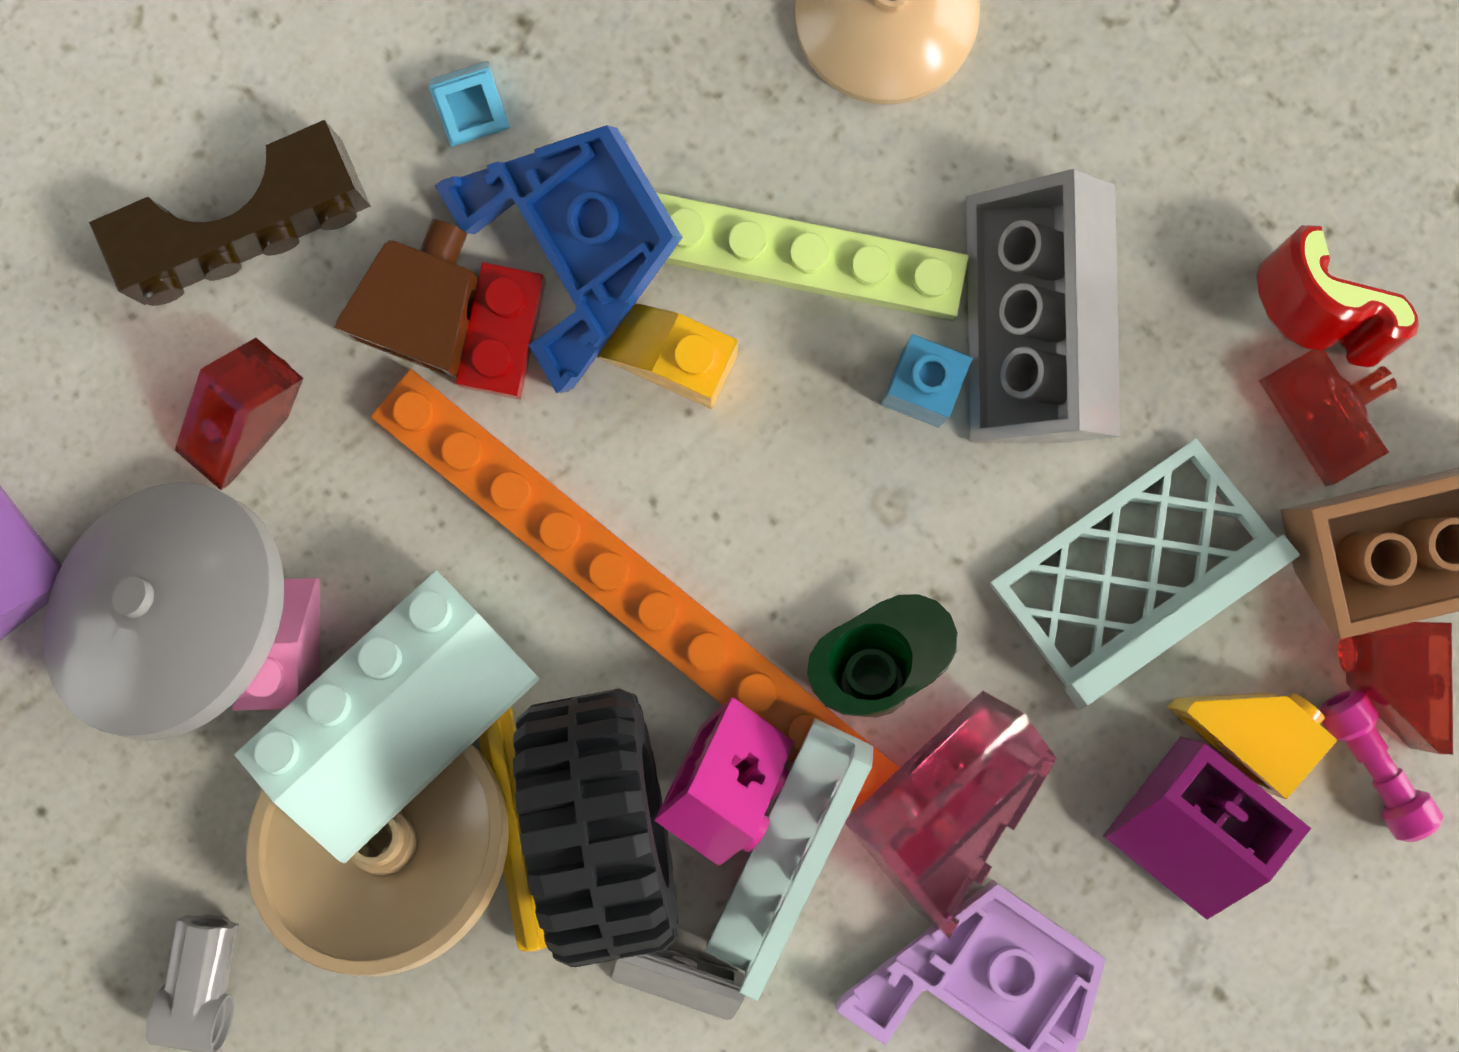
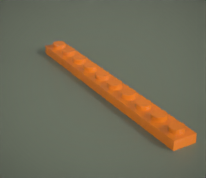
M410 369L371 415V418L720 704L724 705L733 697L793 740L794 743L787 758L792 763L814 718L872 745L414 370ZM875 746L873 748L872 768L851 809L861 819L901 770L897 764Z

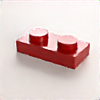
M482 262L456 384L460 388L521 400L531 355V349L528 345L534 341L546 285V278L543 274Z

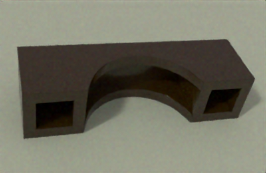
M322 120L266 145L265 171L257 191L241 209L225 218L211 222L182 220L150 197H145L90 221L89 224L118 292L143 305L159 306L177 300L184 294L183 288L201 280H221L236 274L242 268L241 263L261 254L272 256L285 253L299 244L300 237L320 228L323 230L342 228L357 218V212L371 207L342 139L326 120Z

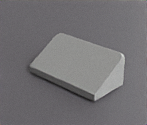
M669 947L665 951L617 959L612 974V980L617 983L726 1020L734 1017L745 995L740 993L744 977L743 972Z

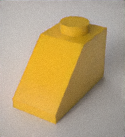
M635 303L601 350L599 358L707 408L713 409L738 355V340L680 313Z
M1264 692L1177 697L1167 706L1169 710L1227 761L1264 791L1286 800L1338 741L1320 725L1325 719L1324 715L1313 704L1295 693H1292L1289 697Z

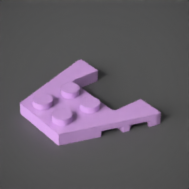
M991 880L841 995L835 1003V1007L838 1013L886 1045L922 991H929L1015 1052H1077L1079 1041H1084L1106 959L1099 952L1001 884Z

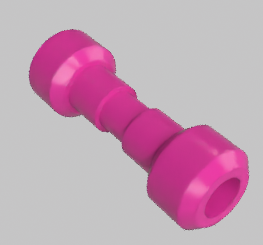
M1351 689L1339 693L1324 702L1320 707V712L1325 717L1322 721L1323 726L1337 740L1345 741L1357 761L1363 763L1373 778L1372 785L1385 804L1381 817L1394 838L1404 842H1416L1435 833L1440 828L1444 816L1430 793L1415 790L1402 768H1397L1387 752V744L1375 727L1379 713L1366 692Z

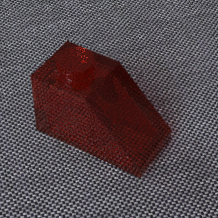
M257 337L200 369L175 451L219 490H223L233 482L288 419L304 378Z
M1411 622L1340 639L1338 657L1341 668L1346 672V684L1351 689L1366 692L1378 711L1379 718L1409 748L1436 754L1453 755L1452 623Z

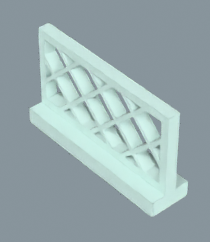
M1195 438L990 583V586L1065 685L1064 691L1078 710H1081L1292 562L1300 554L1284 534L1277 539L1201 443ZM1189 460L1207 480L1204 501L1169 496L1172 472ZM1161 480L1159 495L1145 493L1146 490ZM1216 493L1226 505L1215 503ZM1129 502L1156 505L1157 512L1153 538L1118 533L1120 509ZM1167 507L1203 513L1199 545L1163 540ZM1213 514L1237 518L1253 537V540L1238 551L1209 547ZM1110 516L1108 531L1093 529V527ZM1079 537L1107 541L1102 574L1066 569L1069 544ZM1116 543L1152 549L1147 582L1111 576ZM1161 551L1197 556L1194 582L1185 588L1158 584ZM1059 552L1057 567L1041 565ZM1208 558L1224 560L1206 573ZM1028 573L1056 577L1051 611L1025 607L1010 586ZM1064 579L1100 584L1096 618L1059 612ZM1110 586L1146 592L1143 617L1132 625L1105 620ZM1156 594L1173 596L1154 609ZM1034 618L1049 620L1047 635ZM1058 622L1094 628L1091 654L1072 668L1055 647ZM1104 630L1121 632L1102 646Z

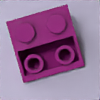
M1180 736L1106 830L1103 837L1203 918L1208 920L1270 882L1311 830V827L1206 743Z

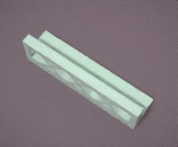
M814 718L790 768L785 785L779 792L768 814L770 819L768 829L757 846L751 850L705 948V952L745 971L740 993L757 1002L872 768L874 746Z

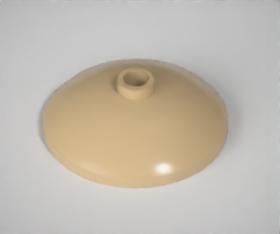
M979 0L795 1V27L798 41L806 59L815 72L826 83L842 94L873 104H900L914 101L927 96L947 83L966 60L974 43L979 23Z

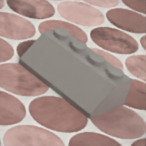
M1070 169L966 196L967 255H969L967 262L969 356L973 357L969 366L970 442L1062 443L1121 437L1115 184L1077 169Z

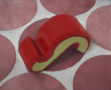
M1301 225L1258 266L1256 276L1258 293L1268 319L1286 339L1301 347L1323 351L1339 343L1346 351V359L1349 364L1367 368L1374 367L1417 334L1419 320L1413 305L1402 294L1330 275L1327 269L1330 256L1322 226Z

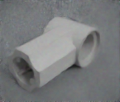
M185 915L177 919L166 983L154 998L147 1020L146 1038L150 1045L193 1052H219L227 1038L233 1017V997L231 994L226 993L237 938L238 923L230 921L229 918L214 915Z

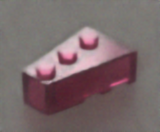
M982 690L846 819L844 824L910 905L949 939L960 922L954 916V913L972 883L976 881L982 885L992 868L986 862L987 858L1005 828L1009 827L1015 830L1057 758L1025 713Z

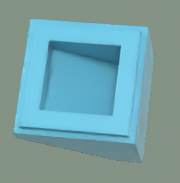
M489 61L430 79L429 88L451 147L510 128Z

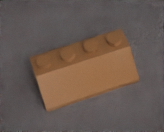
M1459 468L1280 509L1286 537L1300 554L1299 557L1292 561L1294 571L1335 638H1348L1459 611Z

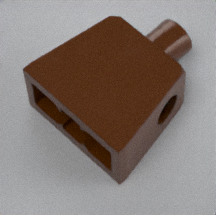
M432 219L420 250L394 240H388L382 246L343 309L334 328L351 340L457 379L478 278L472 271L456 264L467 238V233L450 223Z

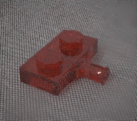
M1311 349L1258 380L1325 487L1340 482L1389 453L1370 423L1365 405L1397 388L1395 378L1386 380L1372 389L1370 388L1375 383L1392 374L1386 367L1380 366L1377 370L1351 384L1339 374L1325 350Z

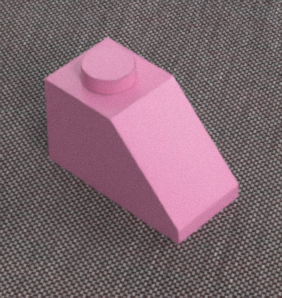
M320 578L284 579L283 611L274 644L257 676L243 694L232 704V711L284 709L321 676Z

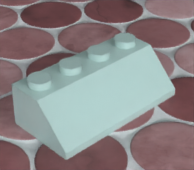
M436 570L234 755L273 803L337 860L346 863L538 682L540 678Z

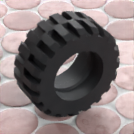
M619 688L531 705L516 721L517 730L514 732L513 737L515 749L513 775L516 780V811L519 815L522 853L525 855L528 871L527 880L530 894L533 895L536 906L535 914L539 927L544 931V941L548 950L552 952L553 958L556 961L570 967H580L665 951L678 937L677 897L668 830L654 821L662 806V795L647 725L645 724L643 711L637 696Z

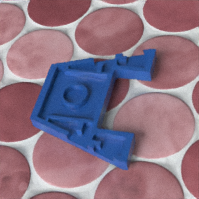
M608 125L536 148L534 153L504 163L497 161L488 164L486 169L462 177L452 176L443 179L435 185L457 225L467 234L478 233L512 205L516 204L576 306L575 311L528 345L556 393L569 392L577 385L683 238L618 128Z

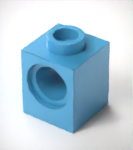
M912 334L902 349L881 406L939 428L950 418L973 357Z

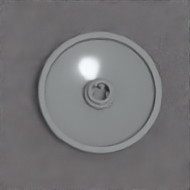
M176 482L149 487L121 500L103 513L82 534L67 555L56 576L46 608L43 634L46 666L51 682L66 707L77 718L93 728L129 739L145 741L163 740L183 735L207 724L223 713L243 694L257 676L268 657L279 629L284 602V574L280 554L272 534L256 513L246 505L217 489L196 483Z

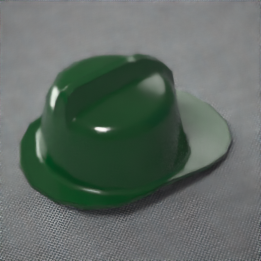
M904 594L881 601L848 622L834 628L818 640L809 655L807 676L812 691L826 707L843 715L877 718L891 714L904 705L909 697L932 684L948 669L957 652L958 632L951 614L936 600L920 594Z

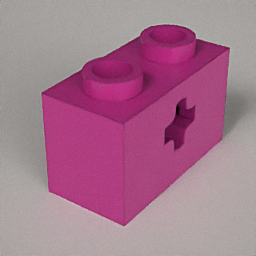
M731 697L699 726L654 821L718 866L741 849L750 852L761 841L768 829L770 819L764 814L769 802L778 795L785 785L789 770L784 765L794 741Z

